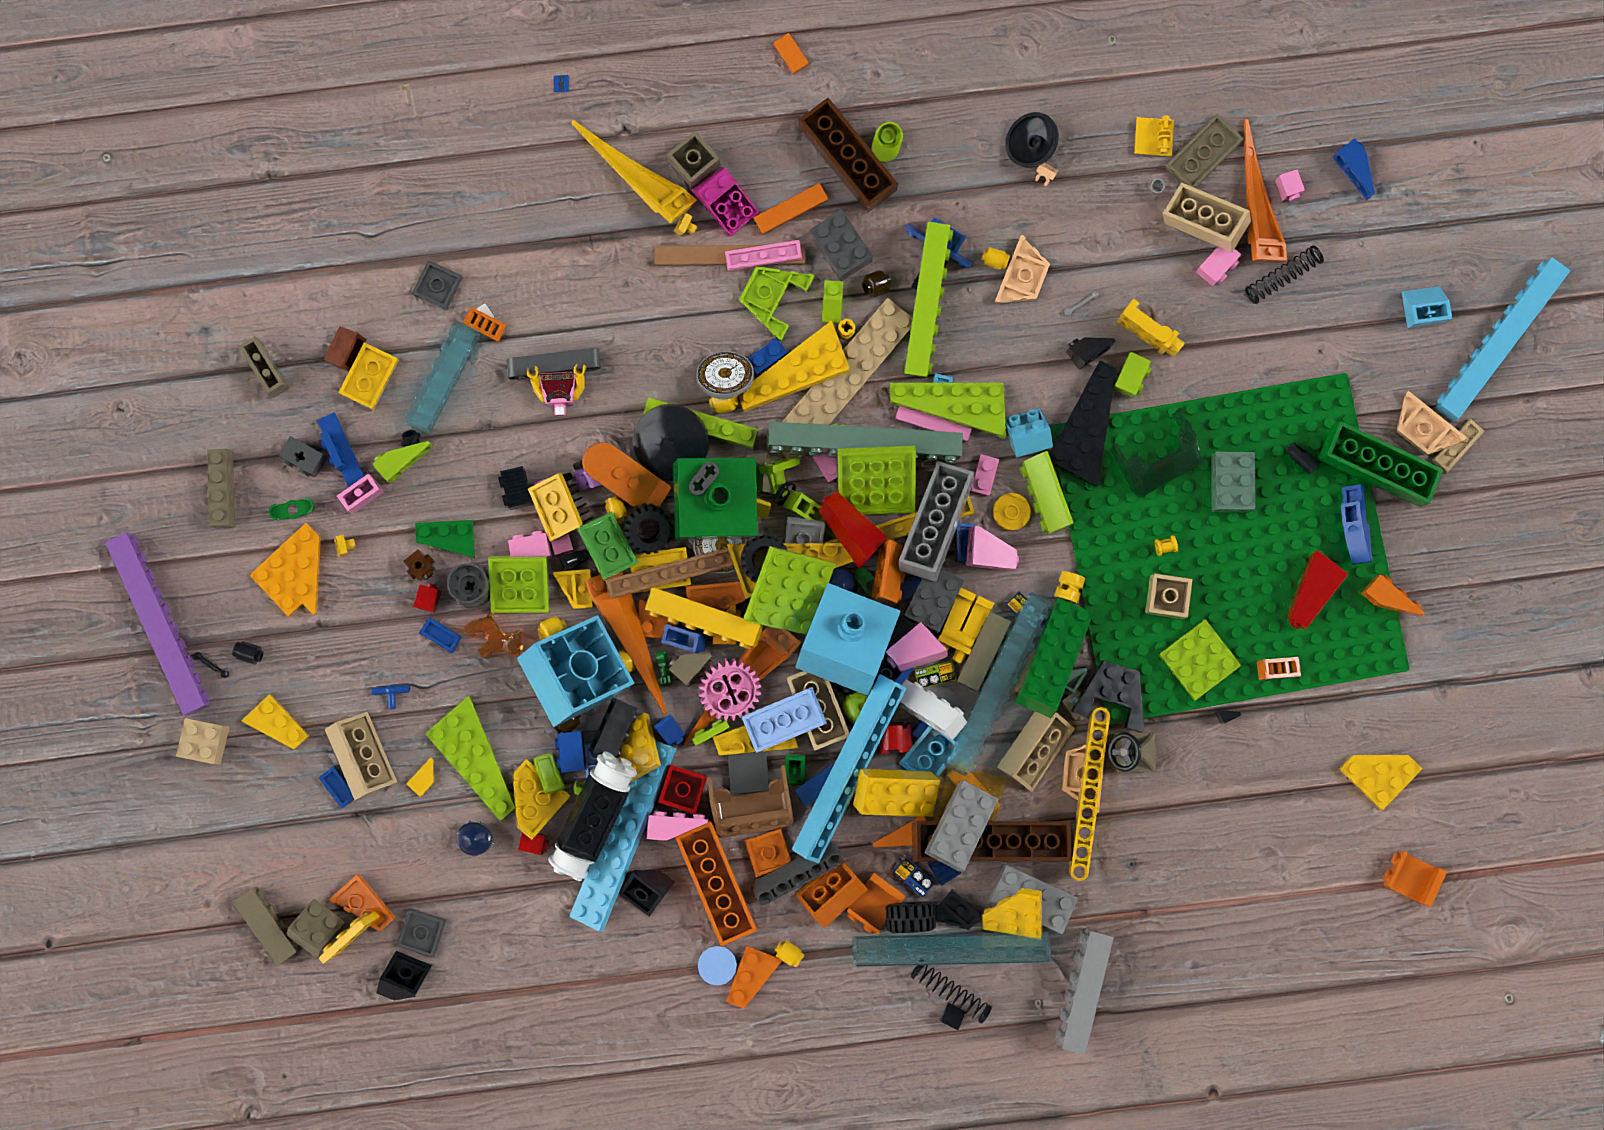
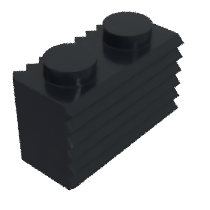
M520 466L500 471L501 476L498 477L500 487H504L505 495H502L504 505L508 506L510 510L532 506L533 502L528 491L529 485L525 468Z

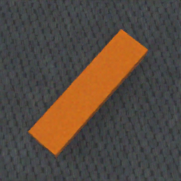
M820 183L753 217L761 234L764 235L827 202L828 197Z

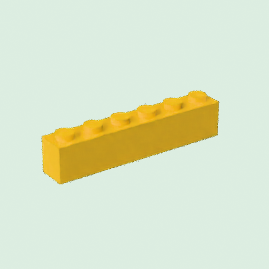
M653 587L645 610L650 611L649 615L657 618H660L661 615L668 617L667 621L678 624L679 621L686 623V628L695 631L697 627L704 629L703 633L714 637L715 634L722 636L721 640L730 643L736 640L740 642L739 646L750 649L751 646L757 647L764 627L761 624L747 622L742 617Z

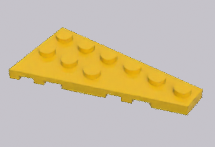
M832 320L756 378L746 392L743 391L738 394L744 412L851 372Z
M783 543L789 551L834 562L836 564L834 569L854 562L841 543ZM727 544L745 599L750 598L756 582L751 581L742 570L741 552L746 544ZM766 548L758 550L753 558L754 565L759 570L762 569L768 552Z

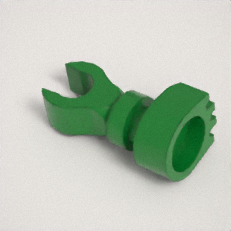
M666 651L656 652V659L660 667L658 671L661 673V677H657L658 684L673 683V674L669 675L670 667H668Z

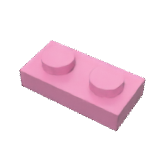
M821 454L819 457L812 456L828 484L838 478V461L836 458L828 457V454Z
M980 455L971 492L990 496L999 459Z

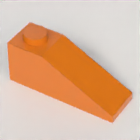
M919 816L874 841L872 844L874 847L912 845V822L927 820L924 816Z

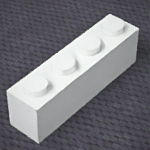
M906 680L902 684L907 689L899 703V707L951 740L966 725L967 721L963 717L964 713L958 707H950V704L945 699L941 698L939 700L932 691L927 690L926 692L917 682L912 683Z

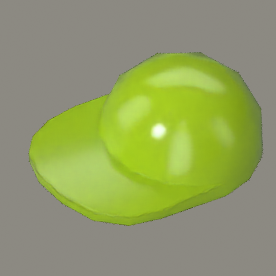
M884 122L877 128L871 151L879 161L888 162L897 157L903 141L901 127L894 122Z

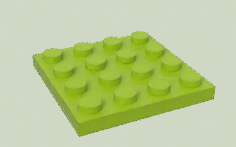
M915 445L837 449L838 493L863 515L915 513Z
M770 546L743 619L747 622L807 635L836 564L829 560Z

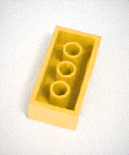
M860 769L853 806L861 815L933 817L940 780L931 771Z

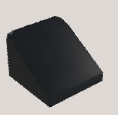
M1214 710L1221 724L1241 716V713L1237 711Z
M948 1002L940 1022L959 1030L966 1011L963 1009L959 1010V1007Z

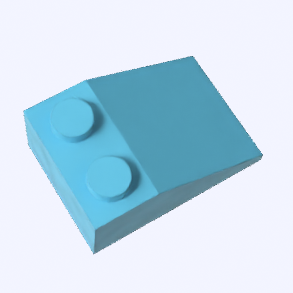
M929 726L909 752L901 759L899 764L906 770L931 771L938 777L967 743L968 739L961 733H958L951 740Z

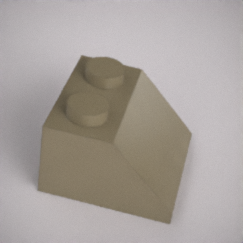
M710 653L676 656L669 665L671 667L669 670L689 687L714 657Z

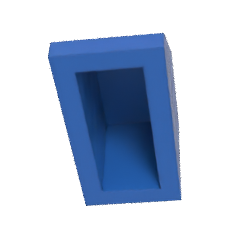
M665 624L661 643L698 653L705 651L709 635L704 634L703 630L696 629L695 631L685 626Z
M672 715L667 716L654 726L669 746L672 744L677 746L684 741L683 736L686 734Z

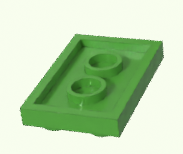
M612 512L577 528L603 580L638 564Z

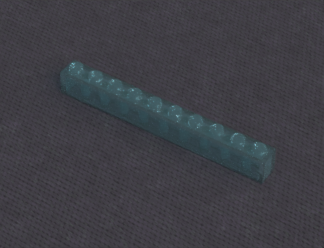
M1033 592L1026 596L966 719L967 723L960 731L944 766L964 776L969 774V772L973 773L977 765L974 761L977 755L981 756L986 745L983 743L986 738H990L994 730L991 727L994 720L998 721L1002 714L1000 708L1003 703H1007L1011 695L1008 693L1010 687H1014L1018 681L1019 676H1017L1019 669L1022 670L1027 662V659H1025L1027 652L1031 653L1035 646L1033 640L1036 635H1040L1044 627L1041 623L1043 619L1049 617L1052 610L1049 607L1052 602Z
M1042 932L1041 939L1007 933L852 936L853 967L1050 962L1051 954L1048 932Z

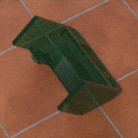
M1181 408L1172 414L1180 429L1177 434V442L1181 448L1148 466L1145 460L1139 456H1134L1127 460L1118 444H1115L1109 450L1136 495L1145 496L1201 463L1202 456L1196 433Z

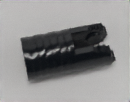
M1293 442L1287 447L1286 452L1289 457L1308 475L1320 464L1312 454L1304 450L1300 445Z

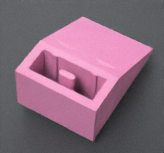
M654 811V814L649 815L647 839L669 840L710 822V819L705 818L706 815L693 814V817H686V813L675 812L673 816H668L665 811Z

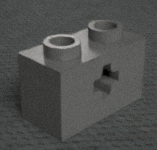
M291 436L278 455L284 459L282 461L284 464L290 467L298 466L300 468L299 472L308 477L310 474L316 477L327 459V456ZM300 455L305 457L304 461L299 459Z

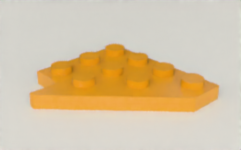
M305 523L250 574L251 578L288 617L293 615L302 605L312 615L315 616L317 614L321 537L308 523Z

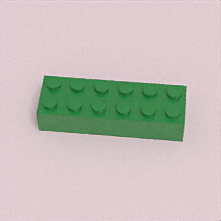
M1342 421L1331 425L1318 460L1418 507L1431 503L1443 472L1442 468Z
M1057 598L1051 608L1015 703L1052 718L1060 704L1094 614L1093 612L1062 598Z

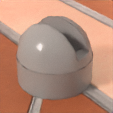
M1160 178L1153 179L1149 184L1150 191L1154 194L1162 193L1165 189V182ZM1160 183L1161 187L1153 189V185Z

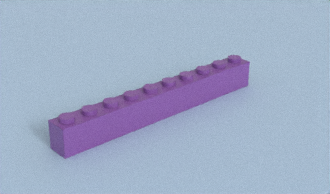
M125 532L106 541L105 544L183 715L190 716L209 707V694L201 686L202 679L200 675L195 673L193 668L194 661L185 651L187 648L186 644L177 633L179 631L177 624L169 616L171 611L161 598L163 597L161 589L158 586L156 587L154 583L155 576L146 565L147 558L145 554L139 550L138 546L140 543L137 537Z

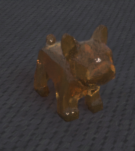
M492 612L486 617L471 621L464 627L467 634L472 637L476 636L477 632H483L485 643L478 649V652L486 660L494 652H504L512 657L519 656L522 653L523 645L521 639L524 633L519 630L511 634L504 633L493 618L494 613Z

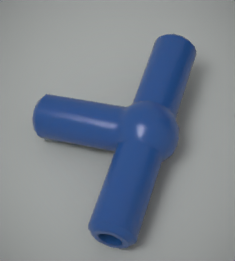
M388 685L371 689L372 695L387 694L389 710L396 708V693L410 692L409 685Z

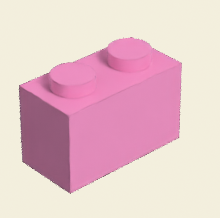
M1217 247L1198 268L1196 273L1212 287L1217 282L1221 284L1227 277L1226 271L1229 268L1233 270L1239 264L1237 259L1241 254L1236 249L1230 252Z
M367 474L338 494L337 497L346 510L354 514L383 494L384 491L375 478Z
M543 531L532 532V536L527 537L516 535L512 537V540H508L511 556H547V558H552L550 542L547 534L543 533Z

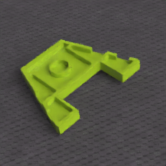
M756 266L739 301L782 342L789 325L772 316L789 284L807 292L815 275Z

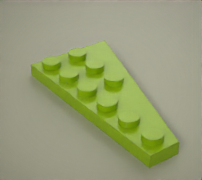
M890 383L889 385L891 404L910 410H918L929 416L934 415L948 422L968 428L972 427L987 434L997 435L1003 439L1006 438L1004 383Z
M469 695L425 734L497 818L502 821L516 809L515 803L502 776L501 769L498 766L495 754L480 722L472 698Z

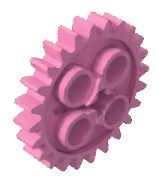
M734 658L731 660V663L724 659V664L722 665L717 661V667L710 665L711 672L704 671L707 677H700L704 683L698 685L699 689L703 690L698 692L699 697H703L700 699V702L705 704L704 709L706 711L710 709L709 713L711 716L716 713L717 719H720L723 715L725 721H727L729 716L735 721V715L742 718V712L749 714L748 708L755 709L753 702H759L756 695H761L760 690H758L761 684L757 682L759 677L755 675L754 669L749 670L750 665L748 663L743 667L742 660L736 664ZM734 674H739V678L737 680H731V677ZM723 675H726L728 683L731 686V690L737 701V704H733L732 698L723 680ZM721 682L722 684L719 688H713L714 683ZM741 691H746L744 697H738ZM729 699L727 704L720 705L721 700Z

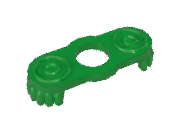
M305 497L299 501L290 500L284 504H273L268 512L273 520L296 519L300 516L311 514L315 509L313 500ZM292 504L298 507V512L295 515L288 513V507Z
M865 568L856 569L853 576L862 587L864 593L872 597V592L867 590L866 583L874 581L875 577Z

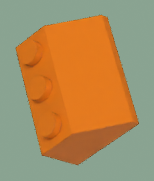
M888 539L880 545L871 597L873 601L891 606L897 604L898 601L900 602L902 597L900 584L903 583L905 578V572L899 571L898 562L904 546L893 540Z
M842 861L838 867L808 882L795 895L813 918L825 929L868 889L848 865Z

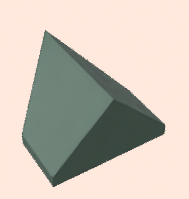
M1087 668L1072 670L1064 690L1067 694L1075 693L1087 673Z

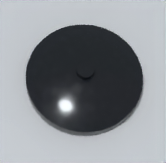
M676 404L656 406L646 412L635 427L633 434L635 455L644 468L659 478L673 480V463L678 458H706L708 455L710 442L707 428L699 416L686 407Z

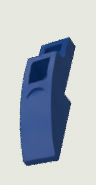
M1358 484L1342 487V521L1352 564L1372 562L1370 527L1366 523L1364 486Z

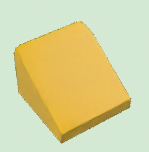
M757 499V517L767 519L772 507L771 503Z

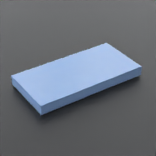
M812 687L742 716L756 753L827 724Z

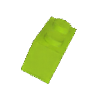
M1130 352L1116 379L1114 390L1132 399L1136 394L1140 395L1144 384H1141L1143 378H1147L1152 369L1149 367L1151 361Z

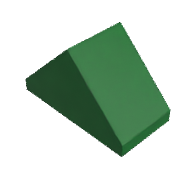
M785 755L788 785L802 786L804 784L805 755Z

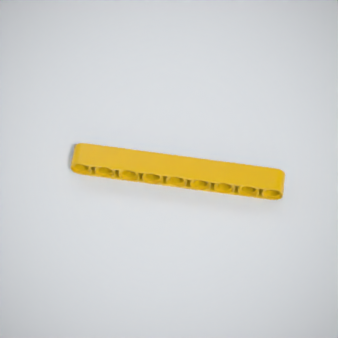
M1103 707L1093 709L1089 717L1071 848L1072 861L1069 862L1068 869L1070 877L1077 881L1085 880L1089 874L1110 720L1109 711ZM1097 711L1104 713V719L1101 722L1095 718ZM1095 730H1099L1102 734L1099 741L1093 739L1092 734ZM1093 749L1099 752L1097 760H1092L1090 757V752ZM1091 768L1096 771V777L1093 780L1087 776V772ZM1091 788L1094 792L1091 799H1087L1084 795L1085 790ZM1086 807L1091 810V816L1087 819L1082 816V810ZM1082 827H1086L1089 832L1085 838H1081L1079 835ZM1079 847L1085 848L1086 854L1084 857L1079 858L1076 851ZM1078 866H1081L1083 869V874L1080 877L1074 875V869Z

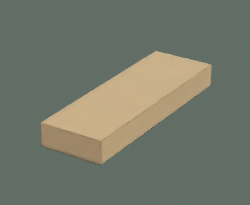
M1471 418L1458 430L1467 438L1463 442L1440 450L1431 460L1436 466L1442 468L1445 474L1448 473L1484 432Z

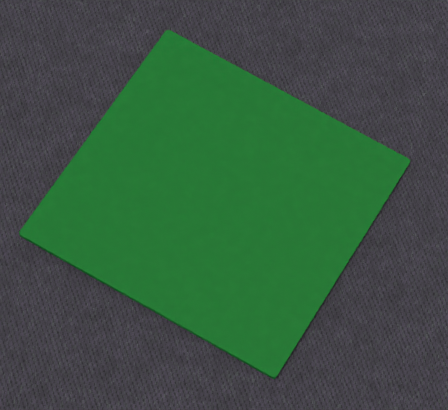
M1346 373L1110 414L1098 487L1057 466L1061 489L1074 523L1069 527L1077 572L1078 575L1085 578L1083 588L1081 589L1084 608L1094 613L1088 628L1096 669L1101 661H1108L1140 671L1143 719L1406 672L1410 669L1398 612L1377 607L1361 594L1375 576L1381 574L1391 579L1371 484L1318 460L1331 425L1342 421L1359 429L1350 382ZM1066 422L1050 426L1053 446ZM1294 442L1300 445L1320 462L1311 474L1308 475L1289 457L1286 450L1290 443ZM1215 452H1255L1254 511L1250 513L1212 512V454ZM1361 484L1364 486L1366 523L1370 527L1372 562L1353 565L1342 521V487ZM1174 535L1178 544V552L1174 553V551L1158 556L1154 540H1164ZM1318 550L1347 572L1348 575L1306 629L1297 630L1289 624L1290 620L1286 617L1308 559L1312 552ZM1161 574L1193 579L1188 618L1178 619L1145 614L1150 575ZM1206 619L1241 666L1194 701L1159 654ZM1290 657L1299 658L1301 676L1259 680L1257 661ZM1288 662L1290 673H1292L1291 662ZM1281 663L1282 673H1284L1283 663ZM1273 664L1274 674H1276L1275 664ZM1103 701L1104 708L1110 713L1109 724L1126 722L1128 708Z

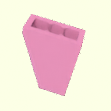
M979 526L969 528L966 566L1005 571L1016 569L1019 563V556L1015 548Z
M921 622L886 651L888 657L886 661L893 669L897 667L899 671L937 661L948 656L946 648Z

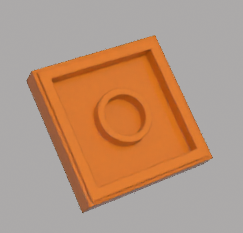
M782 828L744 840L756 877L769 874L792 861Z

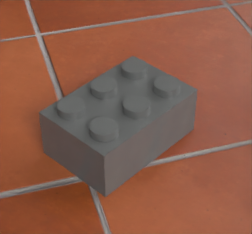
M842 209L810 229V237L840 281L845 280L872 262L873 255Z
M942 569L936 582L921 578L903 617L916 624L921 622L928 630L936 634L939 633L964 580Z

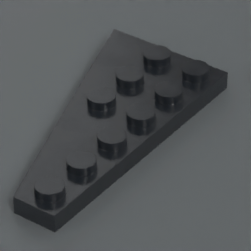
M1099 360L1049 454L1052 464L1095 487H1098L1117 371V368Z

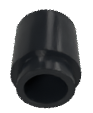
M244 641L237 642L232 652L233 657H236L237 660L253 665L261 662L264 654L261 646Z

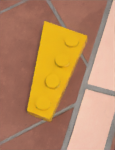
M745 726L713 737L719 755L755 752ZM794 737L762 751L798 748Z

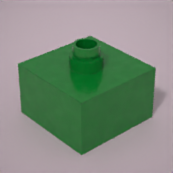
M678 458L673 463L675 540L751 539L758 536L756 458ZM705 463H715L719 468L717 477L702 495H693L689 490L690 481ZM705 467L706 473L703 477L707 478L710 474L714 475V467ZM701 479L698 483L694 482L693 485L695 487L693 490L697 491L699 489L702 491L701 485L704 480Z

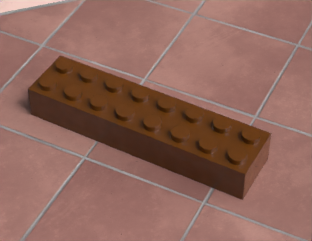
M939 821L912 822L913 862H940L924 853ZM988 821L969 862L1072 861L1070 821Z

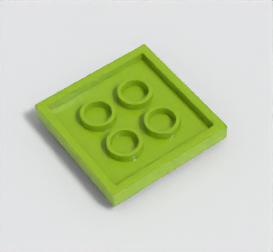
M547 556L488 557L491 613H549Z
M1206 619L1159 654L1194 701L1241 666Z

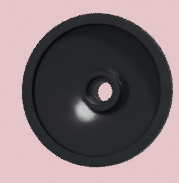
M1032 112L1021 116L1012 124L1006 136L1005 147L1008 157L1016 165L1023 168H1034L1044 164L1051 158L1057 148L1059 141L1058 127L1053 119L1044 113Z

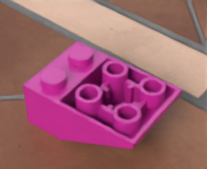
M719 166L691 190L729 236H732L759 213L725 167Z

